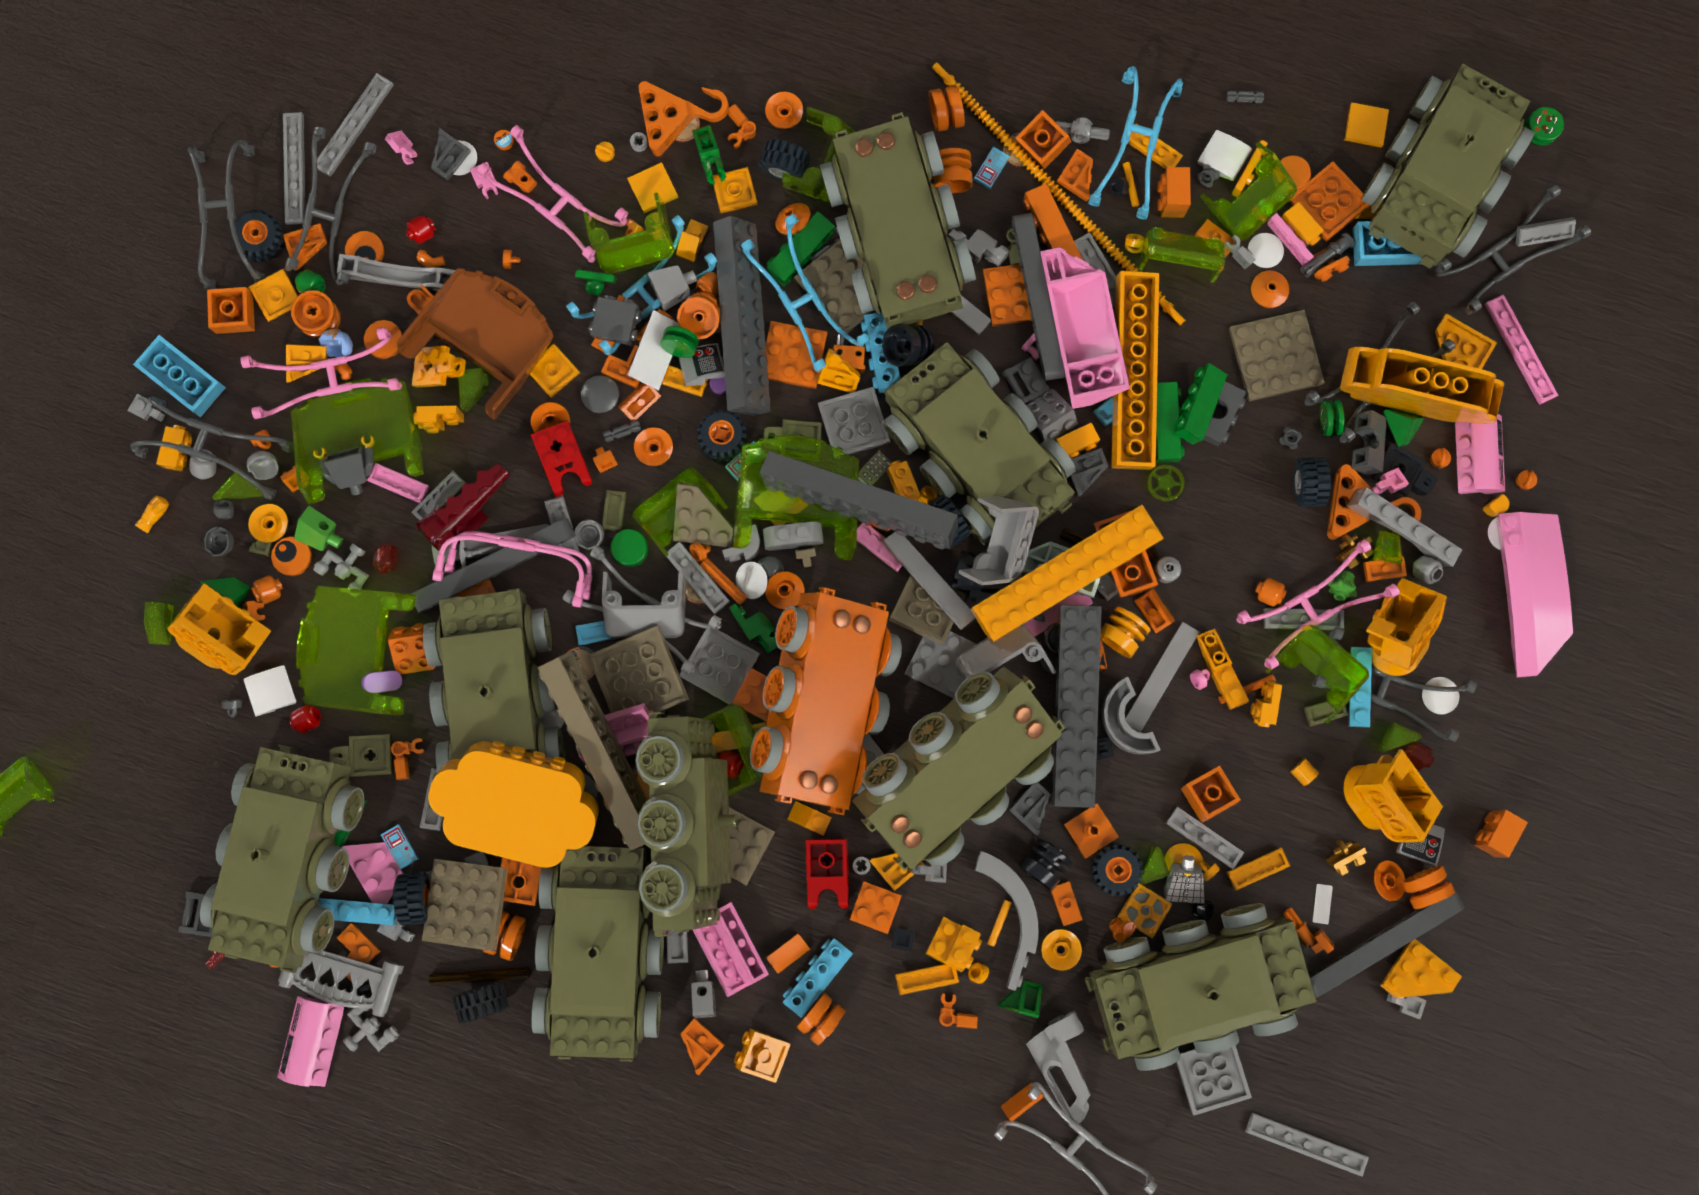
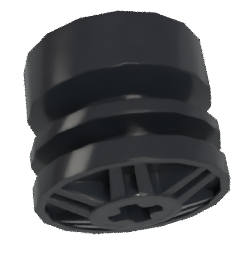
M920 324L891 326L886 331L882 341V350L886 360L891 365L897 367L918 366L934 353L935 348L934 337L931 331L926 326Z
M1038 838L1036 844L1042 849L1039 850L1034 846L1031 847V850L1037 855L1035 859L1025 855L1018 866L1036 881L1053 891L1060 881L1054 874L1057 870L1065 874L1067 871L1060 864L1063 863L1070 867L1072 862L1058 847Z

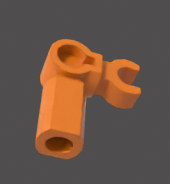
M734 104L729 108L727 114L740 129L737 133L730 134L727 139L728 142L733 139L737 140V143L733 145L736 150L741 147L743 141L756 136V125L748 121L745 114Z
M417 738L412 743H409V741H397L392 744L391 752L396 756L394 760L396 780L410 778L408 758H405V755H410L411 752L417 754L424 753V749H416V744L423 742V739Z
M942 993L941 1002L943 1008L940 1010V1024L945 1027L956 1024V1027L977 1029L978 1015L957 1013V1016H955V1009H952V1005L956 1002V995H952L951 1002H946L945 994Z

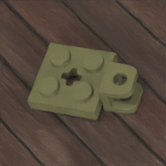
M783 419L782 428H765L763 447L768 450L780 451V455L797 461L819 462L822 423ZM799 436L806 440V443H803L802 446L795 442V439H799Z
M390 734L349 736V746L330 749V762L334 763L335 759L333 757H338L340 754H342L343 759L350 760L348 765L352 767L350 777L392 774ZM369 750L376 753L373 761H369V758L365 757Z

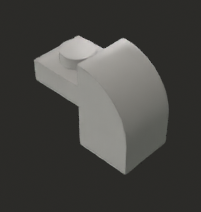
M756 524L737 530L741 545L722 550L725 561L735 562L741 559L740 556H745L746 562H749L757 556L760 550V538Z

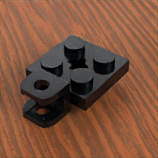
M1393 443L1389 445L1384 454L1383 472L1372 475L1373 479L1380 482L1382 481L1380 477L1383 474L1394 470V467L1402 466L1401 470L1409 484L1397 492L1405 497L1410 491L1420 496H1426L1432 491L1437 482V478L1433 474L1423 469L1426 464L1424 460Z

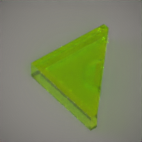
M235 472L212 498L214 500L264 497V494Z

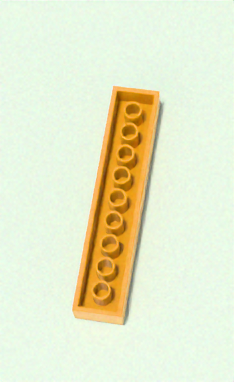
M1120 271L1115 277V323L1130 389L1113 396L1112 468L1151 470L1156 467L1159 273Z
M1141 505L975 605L971 611L992 644L1157 544L1163 539V536L1144 506Z

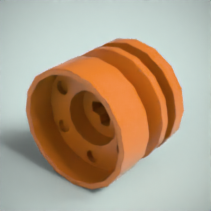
M962 148L939 150L944 174L932 176V184L936 188L949 184L952 194L971 189L973 178L972 172L969 170L972 166L970 151Z

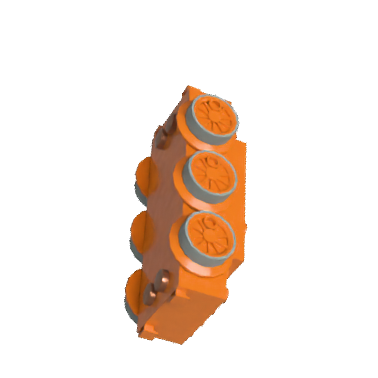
M822 587L819 588L820 592L801 593L798 607H787L778 620L775 640L777 647L782 652L779 666L774 667L769 672L763 687V704L769 710L766 726L762 727L753 739L750 750V764L755 771L763 772L759 792L777 795L775 801L791 804L792 799L831 807L828 812L844 815L845 810H849L851 797L855 793L860 794L866 789L862 782L863 773L868 765L876 759L873 752L865 750L862 744L863 737L867 734H879L885 727L889 717V698L885 693L877 690L874 685L875 678L878 675L889 676L895 671L901 657L902 645L899 636L890 633L886 626L889 614L886 611L887 605L871 602L872 607L835 597V590Z

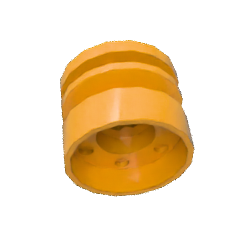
M1117 606L1113 611L1115 615L1109 616V620L1114 626L1105 623L1101 628L1100 637L1114 651L1127 658H1132L1139 648L1133 639L1142 642L1145 639L1144 635H1148L1151 630L1136 614Z

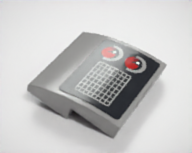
M718 343L696 347L695 354L691 358L679 357L685 386L705 384V379L725 377Z
M1433 824L1423 842H1399L1396 853L1432 866H1437L1445 828Z

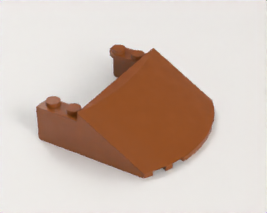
M457 268L399 338L397 346L399 354L406 358H414L435 335L501 381L502 384L485 405L486 414L495 420L514 395L520 391L554 336L544 315L535 307L533 301L518 288L496 276L485 275L481 271L472 272Z

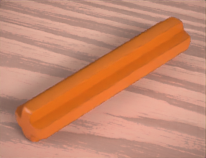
M709 558L701 562V568L739 605L746 601L747 596Z

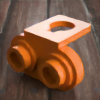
M1326 249L1314 254L1312 260L1316 258L1318 255H1320L1322 252H1324ZM1345 256L1337 261L1332 259L1328 262L1327 266H1322L1314 274L1315 278L1321 279L1324 282L1333 276V271L1344 272L1349 268V257Z
M423 285L420 286L422 290L415 289L407 295L409 306L418 315L434 297Z

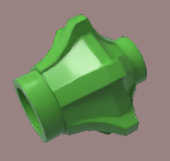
M1342 571L1334 580L1327 584L1330 586L1328 592L1334 594V598L1338 601H1345L1349 597L1356 598L1354 574Z

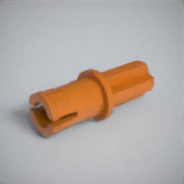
M1292 908L1287 909L1283 915L1285 918L1293 920L1297 935L1304 945L1309 946L1314 943L1316 939L1307 928V923L1305 921L1302 922Z

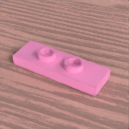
M1277 213L1273 215L1267 223L1268 226L1301 265L1305 266L1314 256L1306 248L1305 242L1293 233V228L1286 224Z
M377 463L374 464L372 472L367 479L368 482L418 503L424 500L430 488L427 484Z
M862 522L851 535L853 539L894 571L898 572L903 566L883 544L886 538L871 526H867L866 523Z

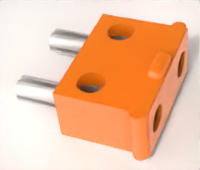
M839 334L837 336V345H834V352L841 354L839 356L860 374L865 373V347L843 345L844 337L842 335L840 345Z

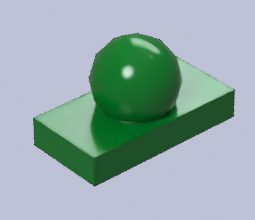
M576 270L575 273L576 278L587 280L586 290L592 296H598L603 292L604 282L616 284L617 277L613 274Z

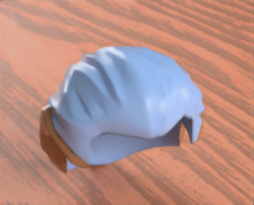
M339 329L326 330L318 338L321 346H327V354L331 358L347 357L353 351L351 338L347 333Z

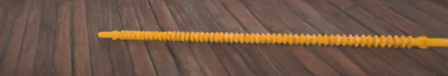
M935 63L932 69L944 80L943 83L948 86L957 85L961 100L963 99V104H967V108L970 107V111H974V115H978V119H982V123H986L985 127H989V131H993V135H997V139L1000 138V142H1004V146H1008V150H1012V154H1016L1015 158H1019V162H1023V166H1027V170H1031L1030 173L1035 174L1034 178L1038 177V182H1042V185L1047 184L1050 192L1054 194L1053 197H1057V201H1061V205H1065L1064 209H1068V213H1072V217H1076V221H1080V225H1084L1083 228L1088 229L1087 233L1090 232L1092 237H1095V241L1098 240L1099 245L1102 244V248H1106V252L1111 253L1110 257L1114 256V261L1117 260L1118 265H1122V269L1125 268L1129 272H1138L1139 268H1135V264H1131V260H1127V256H1123V252H1119V248H1115L1116 244H1112V240H1108V236H1104V232H1100V228H1096V224H1092L1093 220H1088L1089 216H1085V212H1081V208L1078 209V205H1074V201L1069 200L1070 196H1065L1066 192L1062 193V188L1059 189V185H1055V181H1051V177H1047V173H1043V169H1039L1040 165H1035L1036 161H1032V157H1028V153H1024L1025 150H1021V146L1016 145L1017 141L1013 142V137L1009 138V133L1006 134V130H1002V126H998V122H994V118H990L991 114H986L987 110H983V106H979V102L976 103V99H972V95H968V91H964L965 88L960 87L961 83H957L953 75H949L938 63ZM1160 291L1159 304L1163 311L1168 313L1181 326L1186 320L1173 308L1174 305L1165 299V295H1161L1162 292Z

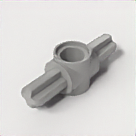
M1077 118L1073 123L1055 122L1070 135L1074 142L1079 144L1087 143L1091 138L1108 140L1110 136L1109 129L1093 127V123L1087 118Z

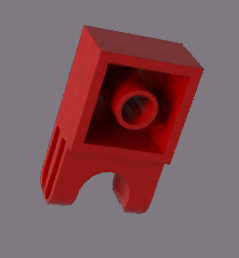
M569 421L531 434L556 497H561L564 493L562 477L567 472L576 473L584 485H592L590 473ZM554 441L562 443L559 452L556 449H552Z
M848 838L807 839L808 908L815 909L819 903L820 892L824 889H831L837 894L839 906L842 909H848ZM826 854H828L829 857H831L833 860L830 861V864H827V862L822 859L826 856Z

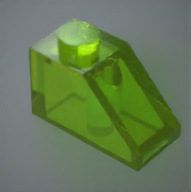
M482 368L465 369L464 375L458 377L460 408L464 413L471 410L485 394L486 386L489 385L488 375L484 373Z
M145 602L144 626L149 644L170 645L171 633L167 628L172 623L173 605Z

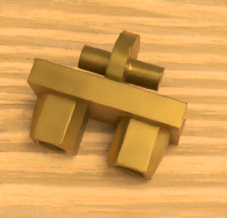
M1347 534L1343 535V543L1339 547L1341 550L1346 547L1348 549L1335 557L1337 562H1344L1356 549L1357 544L1365 538L1354 543L1358 540L1357 535L1354 534L1352 537ZM1370 536L1366 538V540L1370 544L1372 542V539L1370 538ZM1371 547V550L1366 553H1360V555L1365 559L1372 555L1374 551ZM1355 557L1346 567L1352 569L1359 564V561Z
M1342 840L1336 841L1337 848L1332 850L1334 854L1326 858L1327 864L1333 867L1339 875L1343 876L1349 872L1347 863L1352 861L1355 866H1361L1366 863L1364 854L1367 851L1358 842L1352 844L1351 841H1348L1344 844Z

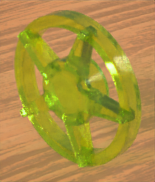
M1158 466L1148 477L1150 493L1161 501L1176 499L1184 489V477L1174 466ZM1160 469H1169L1167 475L1159 476L1155 473ZM1172 470L1178 474L1181 483L1174 482V479L1171 477ZM1152 476L1158 480V486L1154 490L1151 485ZM1173 486H1181L1179 492L1171 497L1170 489ZM1160 489L1166 491L1168 498L1161 497L1155 492Z

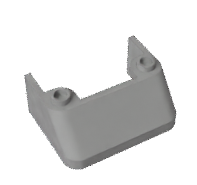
M1000 496L979 497L977 502L988 506L989 514L995 516L996 520L987 552L975 557L973 568L961 569L959 574L982 586L1015 582L1023 574L1039 510L1031 504Z
M683 571L678 573V590L665 592L662 596L661 605L622 606L621 595L617 591H612V581L608 573L603 572L602 608L605 631L609 637L614 639L629 638L658 625L664 638H678L684 633L686 580Z
M1024 624L992 644L987 637L961 653L956 659V666L964 680L978 672H991L1020 653L1030 662L1040 661L1045 671L1051 674L1056 673L1042 646Z

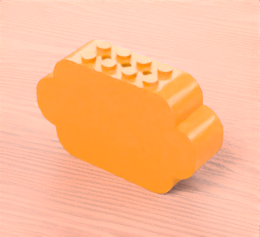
M1368 347L1348 349L1340 390L1350 393V397L1359 401L1441 421L1474 424L1496 423L1504 388V382L1496 379L1494 373L1400 349H1374Z
M488 741L476 742L467 749L462 759H453L446 762L434 777L428 795L429 804L433 811L444 817L443 831L451 843L544 868L553 867L560 863L567 849L574 850L585 846L593 835L599 814L597 801L591 794L584 791L585 777L576 765L565 762L566 760L561 757H546L542 752L535 751L530 753L519 746L511 748L505 746V743L500 741H493V743Z

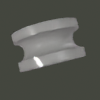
M636 132L630 138L633 150L642 152L647 148L648 141L643 133ZM636 139H639V140L643 139V140H642V143H643V144L640 145V146H639V144L635 145V144H636V141H635V140H636Z
M865 857L856 858L853 862V870L859 875L866 874L870 870L869 860ZM858 860L860 862L861 860L866 861L865 866L867 869L865 871L863 869L862 872L857 870L856 862Z

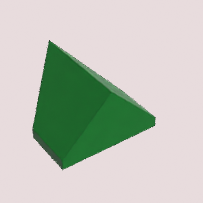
M1396 409L1383 411L1398 447L1406 446L1410 443L1425 417Z
M235 577L200 581L202 585L205 583L221 596L230 598L238 608L252 588Z
M1023 980L1021 986L1016 988V991L1013 990L996 1006L1038 1018L1043 985Z

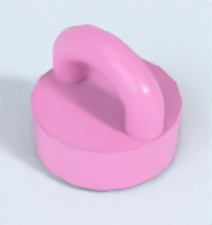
M1197 669L1190 673V680L1196 689L1201 690L1207 687V682L1210 679V672L1207 669L1202 671Z

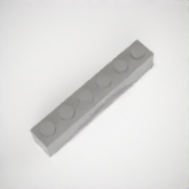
M339 254L337 274L338 272L347 273L350 275L349 279L416 289H421L420 286L423 285L427 290L439 291L455 270L401 266L359 256Z
M1368 488L1357 489L1347 506L1361 516L1398 533L1415 545L1425 556L1441 562L1442 568L1453 567L1462 551L1461 548Z

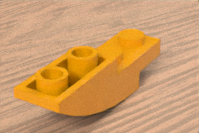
M1212 629L1198 635L1196 638L1206 665L1229 709L1231 710L1248 703L1249 699L1231 666L1232 661L1216 630Z

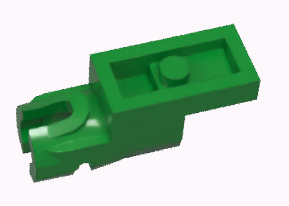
M708 125L692 130L707 181L710 184H715L711 164H714L716 173L719 174L720 181L723 182L726 174L711 126Z
M735 603L729 607L750 643L758 639L757 642L768 654L778 649L775 637H771L775 629L766 615L758 612L745 619L748 615L742 606L737 607Z

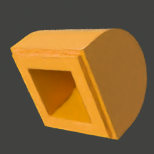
M1501 494L1484 506L1482 510L1488 516H1498L1508 510L1509 500L1504 494Z
M1303 758L1290 771L1303 786L1309 784L1319 774L1306 758Z

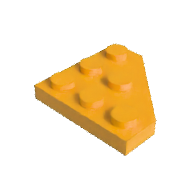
M1448 314L1443 316L1435 330L1439 348L1447 339L1453 341L1456 346L1450 353L1442 355L1443 360L1478 369L1483 368L1497 342Z
M1414 939L1406 944L1380 986L1396 999L1453 992L1462 976L1418 940Z

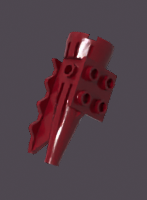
M499 464L488 471L479 470L476 482L473 484L464 483L462 491L456 497L447 498V505L441 506L438 510H433L435 514L427 515L418 521L415 526L419 531L422 530L424 532L423 536L437 551L441 549L443 543L449 538L457 536L463 531H476L489 520L480 509L510 476L509 473Z

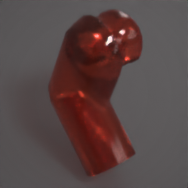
M213 951V955L205 962L206 966L213 969L225 957V954Z

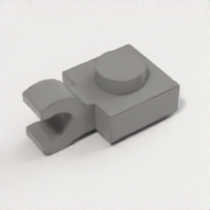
M1234 235L1231 239L1235 244L1231 245L1227 241L1224 247L1233 253L1232 257L1246 269L1256 259L1249 249L1243 246L1240 247V239Z
M139 394L135 396L127 410L146 421L151 416L162 422L165 417L163 413L153 408V405L147 398Z
M926 861V866L919 865L912 869V874L926 875L925 881L946 883L947 863L932 865Z
M398 920L396 921V926L380 924L377 932L394 941L400 937L407 942H412L415 934L404 929V926H401Z
M1388 993L1386 999L1388 1002L1399 1005V1012L1420 1020L1427 1001L1415 996L1396 999L1390 993Z

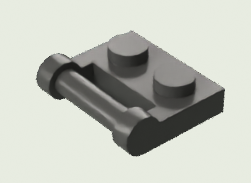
M1032 357L1001 373L1002 377L1008 381L1014 394L1025 405L1050 391ZM1013 374H1018L1029 394L1028 396H1024Z
M186 891L185 897L187 899L182 924L179 925L178 932L207 937L212 936V928L202 925L200 921V908L205 894ZM195 899H198L194 926L190 927Z

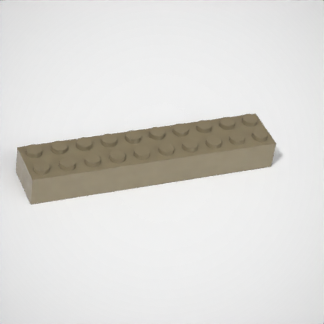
M570 651L538 667L539 676L546 683L549 689L548 694L555 701L558 707V714L564 719L567 725V732L576 743L577 752L583 756L586 762L585 767L592 774L595 780V787L601 792L604 798V805L613 816L614 825L620 829L624 844L632 851L645 845L639 836L637 821L639 812L644 803L647 802V799L573 652Z

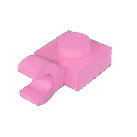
M402 130L387 134L385 140L396 153H402V159L405 164H413L414 161L411 158L417 157V153L412 149L413 143Z
M1399 468L1383 474L1380 477L1382 481L1376 483V487H1373L1371 490L1379 495L1388 489L1392 494L1405 488L1409 482Z

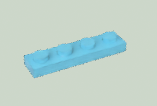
M1351 647L1349 727H1370L1372 648Z
M319 898L322 907L332 910L334 920L396 926L397 918L394 905Z

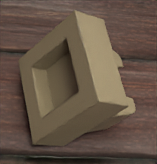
M815 547L796 549V559L802 558L804 567L812 566L810 557L816 556Z

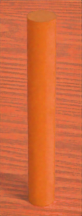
M1272 674L1243 686V689L1247 694L1262 688L1263 684H1266V680L1276 682V679ZM1223 695L1218 697L1221 704L1226 702Z

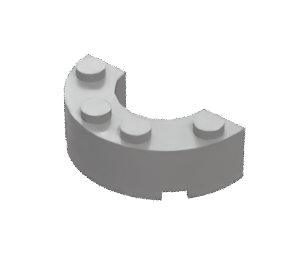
M1126 677L1116 683L1104 698L1101 708V721L1104 731L1117 747L1126 752L1144 755L1160 751L1153 732H1137L1126 722L1124 714L1126 704L1136 695L1129 678Z

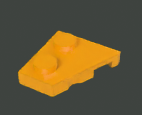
M286 345V366L309 365L312 362L327 359V346ZM316 370L286 371V382H292Z

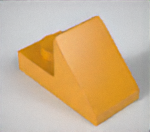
M691 219L686 231L681 233L676 255L694 263L709 230V226Z
M795 801L787 819L824 836L832 817Z

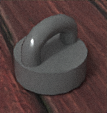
M218 500L213 504V512L220 519H231L234 515V504L229 500Z
M225 699L221 701V706L223 709H227L228 715L233 718L237 715V708H242V700Z

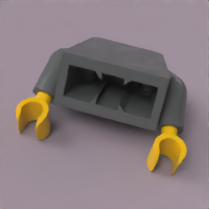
M364 436L361 438V442L365 446L364 449L362 446L328 454L327 449L321 447L323 452L321 456H319L317 450H314L313 455L319 458L318 463L322 476L332 484H336L339 489L349 487L352 495L361 494L363 492L361 484L367 481V476L371 474L374 465L373 448H371L375 443L374 438L370 436L371 442L368 444L365 443Z

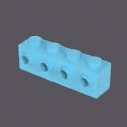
M880 312V315L878 313L864 315V322H861L862 333H867L870 338L865 343L866 352H870L871 355L868 363L870 371L874 370L875 377H872L873 387L878 390V394H883L886 389L900 380L898 367L891 365L883 354L882 341L887 327L883 314Z
M829 938L821 947L824 951L819 957L815 954L808 963L811 966L808 971H802L795 979L798 982L794 988L789 987L783 994L785 998L783 1003L801 1018L853 954L836 938H833L832 941Z

